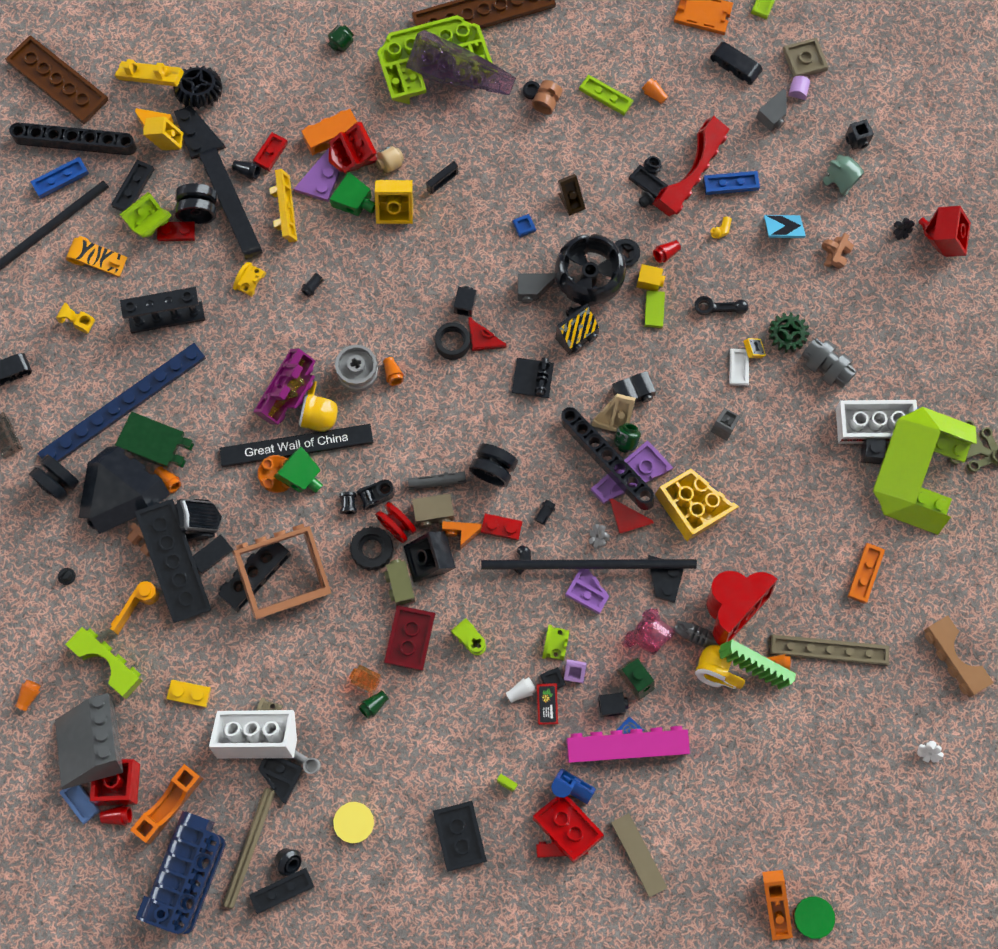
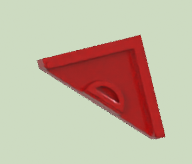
M468 317L472 351L507 347L505 342H502L484 326Z
M609 499L619 533L654 523L653 520L615 499Z

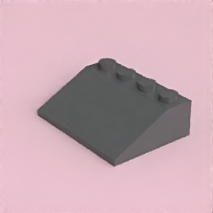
M109 693L88 698L55 720L62 790L123 773L116 709Z

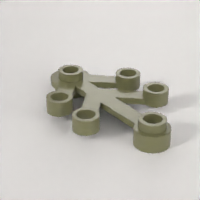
M972 420L965 421V423L975 426ZM988 427L980 431V436L986 439L989 448L983 446L976 432L977 444H971L966 459L978 454L987 457L979 461H970L967 465L970 472H977L981 467L989 464L998 466V460L995 458V455L998 454V446L992 436V430ZM983 431H988L989 436H985ZM951 458L949 459L953 465H958L960 463L959 461L956 462ZM974 463L977 469H973L971 464Z

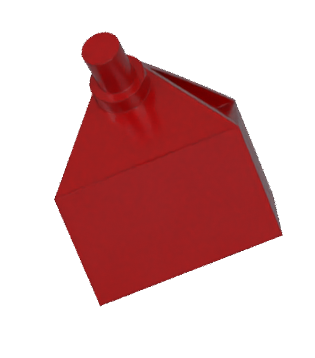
M961 206L938 207L929 222L924 217L919 220L926 238L940 254L945 257L966 256L971 222Z

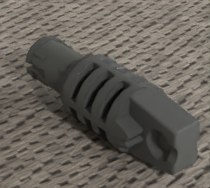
M677 620L673 631L686 640L702 647L718 645L711 631L693 623Z

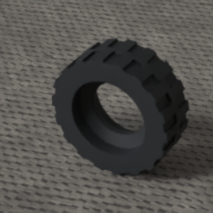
M369 526V528H362L361 531L356 532V535L352 538V543H350V552L354 562L360 568L367 569V571H377L380 568H384L386 564H389L393 556L394 549L391 537L385 530H381L379 527ZM368 540H376L382 547L381 553L375 558H368L363 554L362 547Z

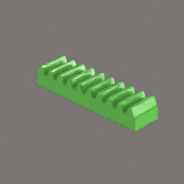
M733 639L720 645L719 653L721 659L726 657L728 663L733 661L734 666L739 664V668H745L747 673L752 671V676L758 675L760 680L765 678L766 683L771 681V686L777 685L779 690L795 682L796 673Z

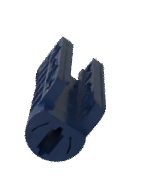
M182 810L149 896H144L135 919L175 934H188L193 931L226 846L222 836L212 833L215 822ZM211 841H215L216 845H211ZM207 850H208L209 852H213V854H212V855L207 854ZM208 858L209 864L206 868H203V862ZM199 872H204L205 875H204V877H203L202 875H200V874H198V873H199ZM196 880L200 882V886L195 884ZM193 890V892L197 893V895H192L191 891ZM190 899H192L193 905L189 909L187 907V903ZM183 913H189L188 918L186 917L187 915H183ZM180 921H182V923L184 924L183 928L181 925H179Z

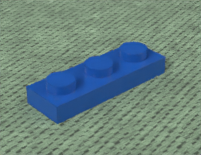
M77 157L30 182L41 199L88 175L89 172L81 158Z
M758 171L704 175L703 177L705 195L759 191L760 189Z

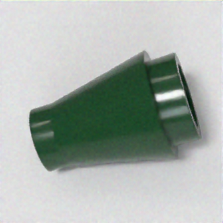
M381 690L377 694L361 701V705L358 708L369 719L377 714L389 698Z

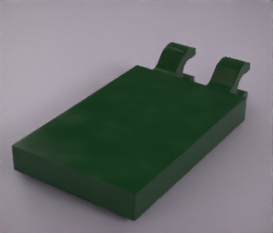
M131 411L115 446H119L126 452L169 468L171 463L183 468L186 460L180 455H175L179 446L192 451L194 443H192L191 439L183 438L185 435L183 431Z

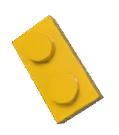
M171 680L166 699L206 708L211 688Z

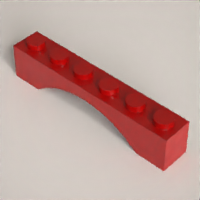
M715 116L705 120L697 133V153L690 171L680 182L660 190L652 204L667 216L677 215L682 210L684 200H687L692 194L691 189L700 182L702 172L709 168V161L717 155L719 145H722L728 137L726 134L730 129Z

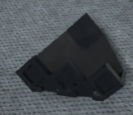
M119 446L105 448L87 464L78 518H86L88 525L92 529H96L98 534L136 518L135 511L159 504L170 494L158 475L154 474L152 476L145 471L146 466L135 458L132 460L124 455L125 450Z

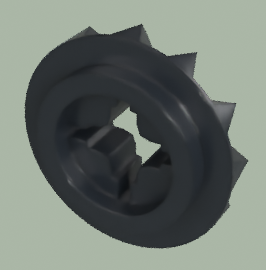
M620 239L615 242L620 252H623V249L626 252L631 251L628 255L629 258L624 255L626 266H632L638 262L640 248L635 241Z

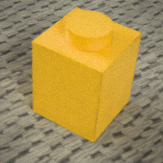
M642 264L636 287L658 291L659 286L663 287L665 276H662L663 269Z

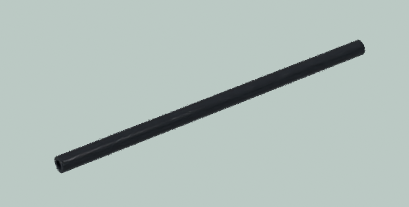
M104 180L0 258V270L108 189L109 186Z
M696 559L481 560V570L697 568Z

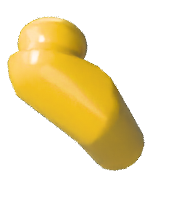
M723 217L721 226L713 227L710 230L711 236L714 239H720L728 235L732 219L730 217Z

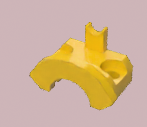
M250 262L245 263L236 276L233 289L253 297L258 282L261 278L265 277L266 272L253 266Z

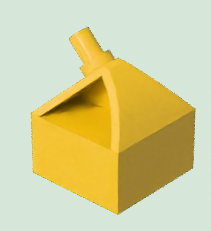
M376 180V224H413V180Z

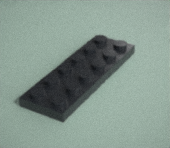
M173 499L135 511L173 624L211 611L186 535L181 531L179 515Z

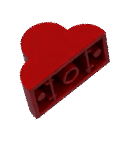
M724 571L714 578L706 606L709 614L716 620L713 627V637L718 645L732 640L771 597L778 580L775 576L766 572H756L746 578L736 571Z

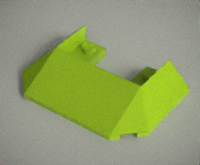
M458 15L391 32L388 34L384 45L377 52L391 99L405 104H410V97L427 93L420 68L453 60L461 84L476 80L478 86L495 73L480 26L475 23L471 24Z
M920 407L907 415L899 417L872 490L882 507L883 514L938 535L951 518V516L947 515L952 498L922 488L933 452L964 463L971 444H977L976 426L925 407Z

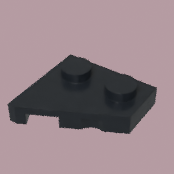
M651 555L648 556V559H661ZM650 569L655 598L675 603L684 569Z
M263 758L258 768L281 801L287 804L304 769L283 758Z

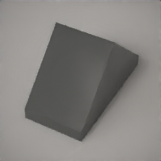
M724 408L715 421L711 432L727 441L741 416Z

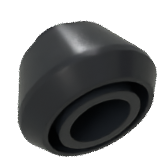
M289 848L280 850L275 857V865L278 872L283 876L295 873L302 862L301 853L298 850Z

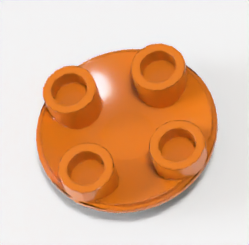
M272 455L260 463L257 474L263 488L272 493H282L290 488L274 477L289 458Z

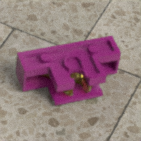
M299 348L290 349L253 412L268 423L279 425L285 419L287 409L299 407L303 402V396L306 391L312 387V381L315 376L310 374L314 369L313 365L316 361Z

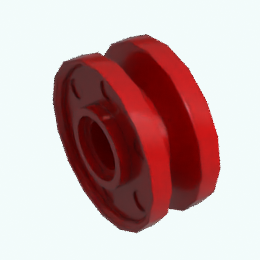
M387 502L384 506L388 515L381 511H378L375 515L379 522L398 541L405 543L407 537L404 531L414 534L416 528L396 506Z

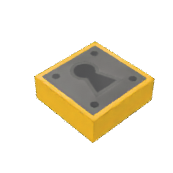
M747 338L743 341L748 358H763L766 356L761 339Z

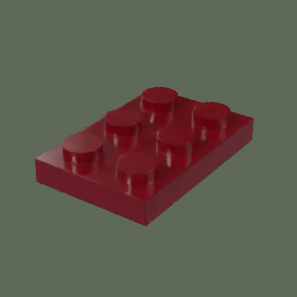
M397 605L384 664L423 672L435 619L434 612Z

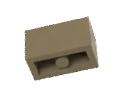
M450 493L412 499L416 526L427 528L432 526L433 523L442 525L443 521L451 522L454 520Z

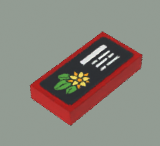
M557 683L537 684L538 725L558 724Z

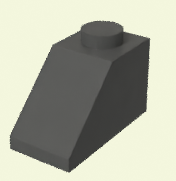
M783 88L758 110L756 118L771 132L775 128L780 129L785 123L784 119L787 113L786 90Z
M555 273L518 274V301L523 303L537 301L555 283Z

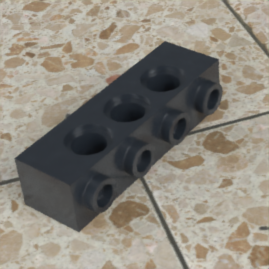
M279 542L260 548L256 554L252 553L246 560L247 563L244 567L254 595L291 556L290 552ZM266 555L272 556L271 561L268 563L262 562L263 557ZM238 569L233 573V578L220 587V592L218 593L220 598L237 613L248 602L244 589L240 592L235 591L238 584H243ZM251 570H258L257 576L249 577Z

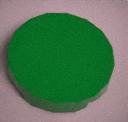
M807 897L802 899L794 910V924L797 930L810 939H820L827 936L833 930L835 913L832 906L825 899Z

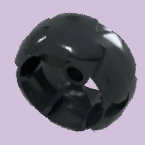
M592 234L591 236L579 235L568 241L561 248L555 263V279L559 289L572 302L583 306L586 304L588 306H594L598 303L604 304L614 298L622 288L626 275V261L623 253L619 251L617 245L609 238L598 234ZM588 252L596 253L605 257L606 260L597 266L594 262L587 261L586 254ZM570 261L583 266L581 279L577 283L568 274ZM598 273L611 277L608 284L602 287L595 286Z

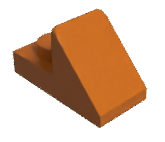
M443 521L442 531H445L448 537H457V534H461L460 549H462L481 533V524Z

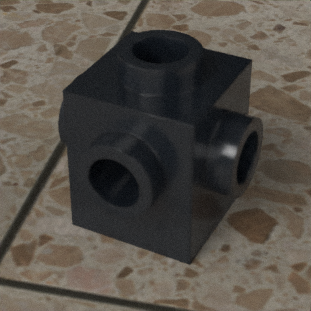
M867 119L850 124L845 134L846 142L850 144L852 150L867 147L874 135Z

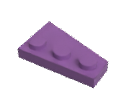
M329 148L297 184L294 192L329 202L340 171L329 163Z

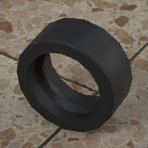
M448 322L437 330L435 334V348L443 358L457 360L468 352L470 348V334L462 324ZM455 331L462 335L464 343L460 349L450 351L443 347L441 340L445 333Z

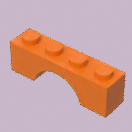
M184 764L171 779L162 797L151 809L143 813L130 831L145 843L151 844L202 782L203 778Z

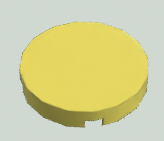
M349 802L341 806L336 812L333 820L334 830L343 841L351 844L360 843L372 833L374 817L370 809L364 804Z

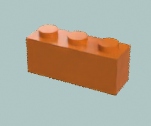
M351 109L342 110L337 115L324 118L321 122L308 125L301 130L303 140L311 155L313 156L328 149L331 146L329 142L340 132H346L357 120Z

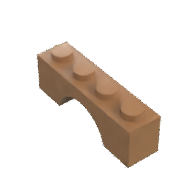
M948 615L924 630L926 640L935 646L938 658L941 661H945L949 674L953 678L956 677L960 683L959 689L964 695L971 697L994 683L983 666H970L959 659L954 648L955 638L959 631Z

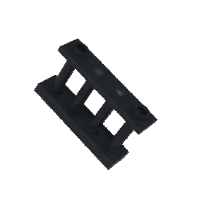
M196 287L120 300L122 318L129 319L131 334L205 321L202 301L198 302Z

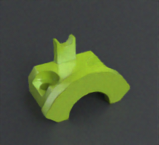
M548 624L543 659L547 657L564 661L570 630L555 628Z

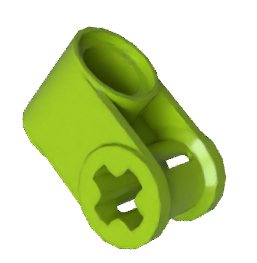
M466 618L451 630V633L459 639L458 641L473 655L478 656L485 652L486 643L484 638ZM473 642H480L481 647L479 649L478 647L473 648Z

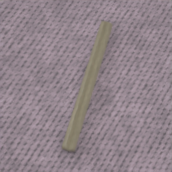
M265 788L224 898V907L234 908L275 795V791Z

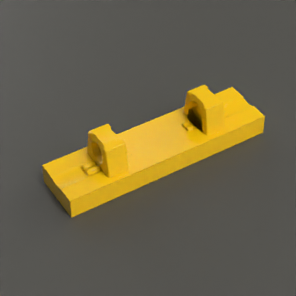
M127 59V61H121L115 77L123 81L177 87L184 71L180 67L165 66L163 63L157 62L156 65L136 63L134 60Z
M283 169L275 170L276 185L269 188L270 195L274 198L278 197L280 218L273 221V226L278 231L282 230V237L287 239L288 242H297L290 175Z

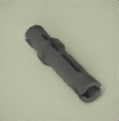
M465 471L457 473L444 472V474L408 478L409 490L437 486L449 487V485L466 483Z

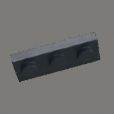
M137 159L111 203L112 207L123 212L135 203L155 170L154 167Z
M304 868L249 894L256 913L260 914L315 886L307 868Z

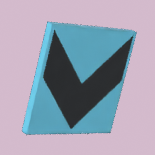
M764 215L769 238L806 237L800 215Z

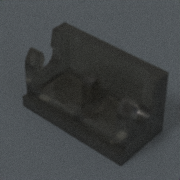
M2 412L0 413V452L2 457L6 458L23 450V447L9 417Z

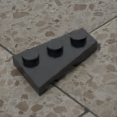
M190 106L174 111L180 130L184 133L183 138L191 160L200 157L199 153L216 147L217 151L226 148L222 141Z

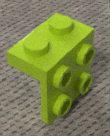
M149 192L120 214L132 232L142 238L153 235L155 229L165 225L172 216L169 211L159 206Z

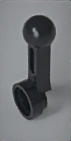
M700 296L695 301V310L700 315H707L713 312L744 314L749 308L748 303L743 299L736 302L713 303L710 297ZM701 303H707L709 305V308L707 310H701L699 308V305Z

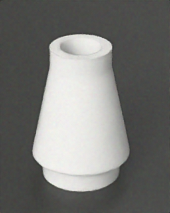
M528 677L520 680L512 689L506 692V695L510 702L513 703L514 701L532 696L537 690Z

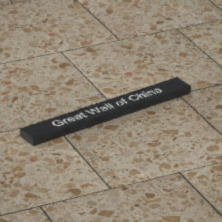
M364 424L325 432H314L220 447L219 450L221 466L229 467L260 462L272 455L290 457L300 446L307 454L372 444L374 442L371 424Z

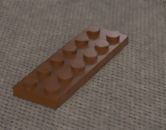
M31 35L5 58L10 66L83 124L109 100L103 92Z

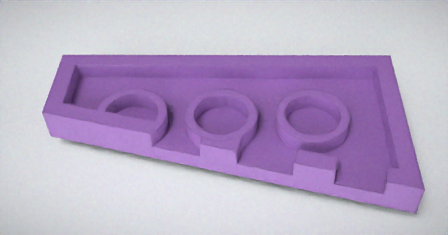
M648 440L624 460L645 483L673 470L669 462ZM618 469L615 472L622 474L624 470ZM608 474L591 488L593 494L603 504L609 502L611 498L615 499L625 494ZM630 483V484H628V486H629V487H636L637 484H636V483Z

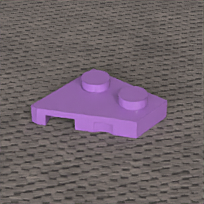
M579 569L565 594L566 597L597 614H600L609 598L607 592L600 586L599 581L592 575L589 569Z

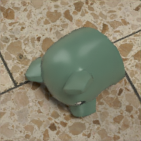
M838 155L836 160L830 161L831 165L828 167L827 176L823 178L826 186L834 182L839 187L840 193L845 197L853 185L862 177L864 171L853 158Z

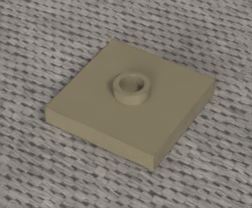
M817 38L783 47L782 50L793 78L795 76L806 77L828 71L829 67Z

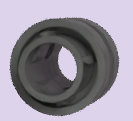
M815 338L802 353V356L809 360L806 366L814 373L818 370L822 371L825 374L822 380L828 385L832 386L836 383L843 389L857 373L850 366L853 360L845 353L838 356L834 352L837 347L829 340L822 343L819 339Z

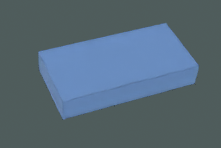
M81 785L63 789L59 792L82 824H86L100 812V809L90 802V796Z

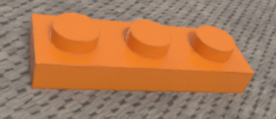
M870 543L865 544L847 595L848 598L864 604L868 602L885 549Z

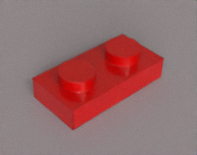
M271 132L253 159V162H256L261 168L270 172L287 146V139Z
M167 222L165 225L157 227V240L195 241V222Z
M485 513L481 533L519 541L523 521Z

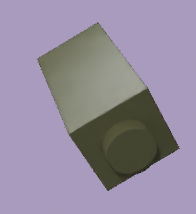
M401 559L391 561L390 564L386 565L388 571L384 572L386 583L390 582L392 590H388L391 602L395 601L396 606L415 602L406 561H401Z

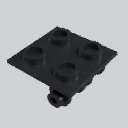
M517 358L512 393L549 398L554 363L549 362L548 358H541V361Z

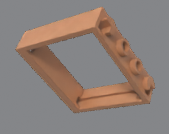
M304 524L292 527L293 531L286 533L285 530L273 533L274 537L267 539L266 536L255 539L254 544L248 545L245 542L236 545V550L232 551L254 619L331 594L310 526L304 527ZM303 534L320 588L258 609L241 554Z

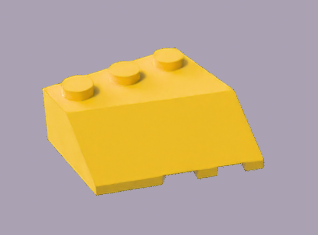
M692 469L660 486L655 493V496L686 541L714 526L739 507L734 502L731 503L720 491L717 492L712 488L709 482Z

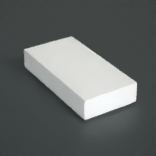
M730 349V386L749 385V358L746 349Z

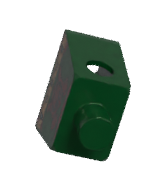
M638 658L631 659L616 670L638 701L655 689L654 679Z

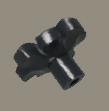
M904 218L902 222L896 221L894 223L896 229L893 232L896 235L895 238L897 240L902 239V237L903 239L908 238V233H912V227L915 223L908 218Z

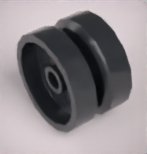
M198 183L179 186L175 191L176 218L182 222H195V224H207L214 221L216 218V191L210 186Z
M480 444L476 452L478 458L473 459L469 471L477 478L492 485L507 487L511 479L509 472H514L518 460L502 448L491 444Z
M46 454L40 462L47 470V473L38 467H34L28 475L48 495H52L59 502H62L68 494L61 484L68 489H74L80 482L59 462Z

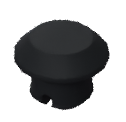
M643 192V196L639 198L640 206L646 208L648 205L653 206V196L649 192Z
M70 568L60 570L58 574L59 582L63 585L71 584L75 580V572Z

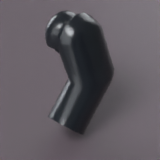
M519 546L517 553L520 555V560H531V550L527 546ZM514 570V571H515L516 573H518L519 575H521L525 570Z

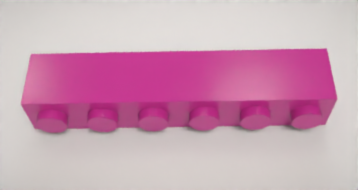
M682 726L670 727L671 731H663L662 727L650 728L651 732L644 733L642 729H631L630 734H623L622 730L610 731L611 735H603L602 732H590L591 736L583 737L582 733L570 734L571 738H566L568 763L690 754L688 729L683 730Z

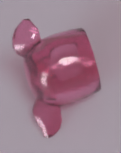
M648 609L643 612V618L638 622L635 629L626 634L622 645L629 648L637 643L642 649L655 655L673 637L675 629L660 620L658 609Z

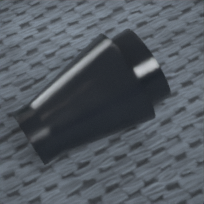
M234 160L232 164L233 171L251 180L253 178L257 179L260 174L261 168L256 162Z

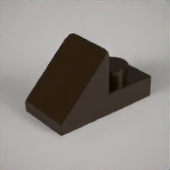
M573 174L558 180L561 191L558 195L568 215L570 216L586 209L577 176Z

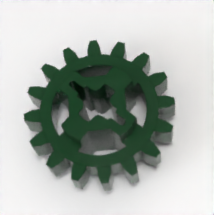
M790 312L789 316L782 313L781 318L777 315L774 319L775 321H771V327L768 329V333H771L769 340H774L772 346L778 345L779 351L785 348V353L789 349L794 353L796 347L802 349L803 344H806L807 338L810 335L809 332H806L809 326L803 325L805 319L800 321V315L793 317L792 312Z

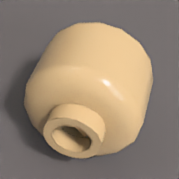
M389 146L377 153L376 165L380 170L390 173L402 166V161H404L403 154L399 148Z

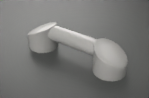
M295 750L294 759L303 764V769L306 773L316 774L320 770L321 764L318 759L307 758Z

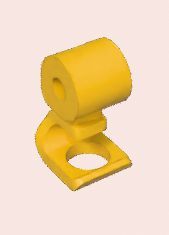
M67 303L63 304L56 316L59 323H64L67 318L76 329L86 334L89 333L95 322V319L85 312L80 311L79 314H76Z

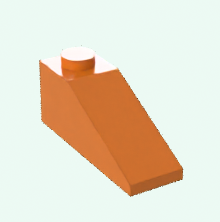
M783 870L762 872L772 940L793 938Z

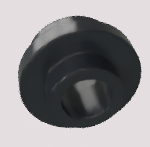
M650 156L644 161L646 171L658 173L661 170V160L658 157Z

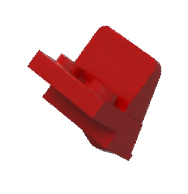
M356 122L346 132H340L329 142L331 145L329 147V163L340 172L348 173L355 171L361 167L371 165L377 160V152L362 122Z

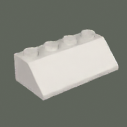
M294 710L217 711L209 748L217 759L294 758L297 743Z

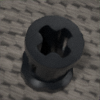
M354 492L340 493L339 497L341 498L342 505L340 514H356L355 498L357 494Z

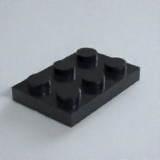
M473 801L433 810L447 872L487 862Z

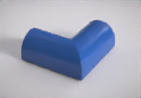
M563 768L560 769L551 786L553 793L557 797L564 798L570 794L585 804L589 803L596 790L593 786Z

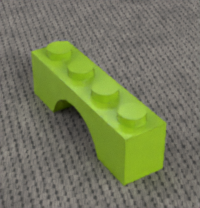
M81 627L65 645L82 660L91 657L105 658L111 668L108 684L122 697L127 699L143 682L139 678L141 674L133 666L129 669L125 665L127 661L121 655H113L110 652L113 648L105 641L100 643L96 639L98 635L91 628L86 630Z

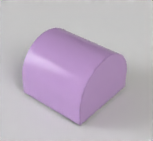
M795 76L792 79L788 96L806 100L810 80L804 76Z
M567 659L564 680L583 683L586 662Z

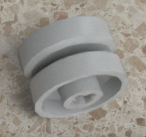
M362 345L347 346L340 351L336 357L335 367L341 385L354 392L365 391L372 387L378 376L377 362L372 351Z

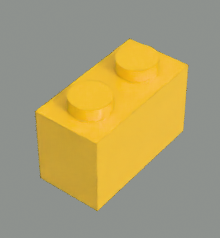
M165 116L146 118L143 128V135L161 150H180L182 148L184 133Z

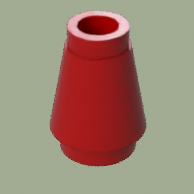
M677 240L658 245L653 250V256L657 262L665 263L681 250V245Z
M122 805L101 811L100 822L102 824L126 826L127 823L132 821V810L129 806Z

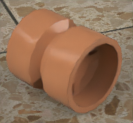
M542 81L538 93H536L531 103L532 107L543 114H552L556 107V102L559 101L562 95V88L553 81Z

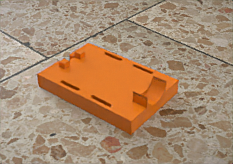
M680 0L674 23L725 35L729 21L725 19L726 17L730 18L733 3L725 0Z

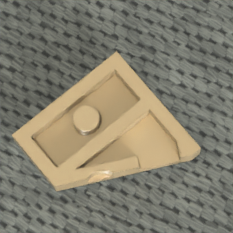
M616 394L592 420L591 426L616 432L619 426L630 423L636 398Z

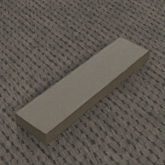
M628 813L611 822L648 897L668 888L630 814Z

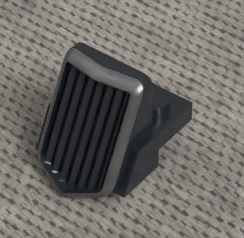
M203 499L177 500L175 506L179 515L180 528L185 533L187 541H200L215 537V533L219 530L222 516L214 503Z

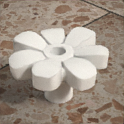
M934 741L927 742L926 746L921 744L918 747L917 754L923 757L925 762L929 763L930 759L934 763L939 762L944 756L941 752L942 748L939 745L936 746Z

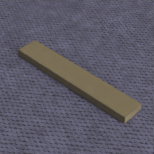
M771 635L770 655L785 654V656L882 666L889 665L888 645Z

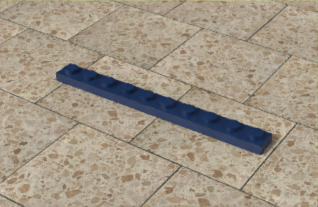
M195 343L191 344L38 452V455L43 459L48 454L57 462L62 461L206 359L204 354Z

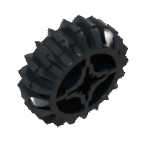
M196 65V68L189 66L188 70L183 69L184 73L178 86H173L175 97L180 104L183 103L185 107L190 106L191 109L197 107L199 110L200 107L207 108V105L213 106L214 102H218L223 87L221 78L216 71H213L211 67L208 69L205 66L199 68L198 65Z

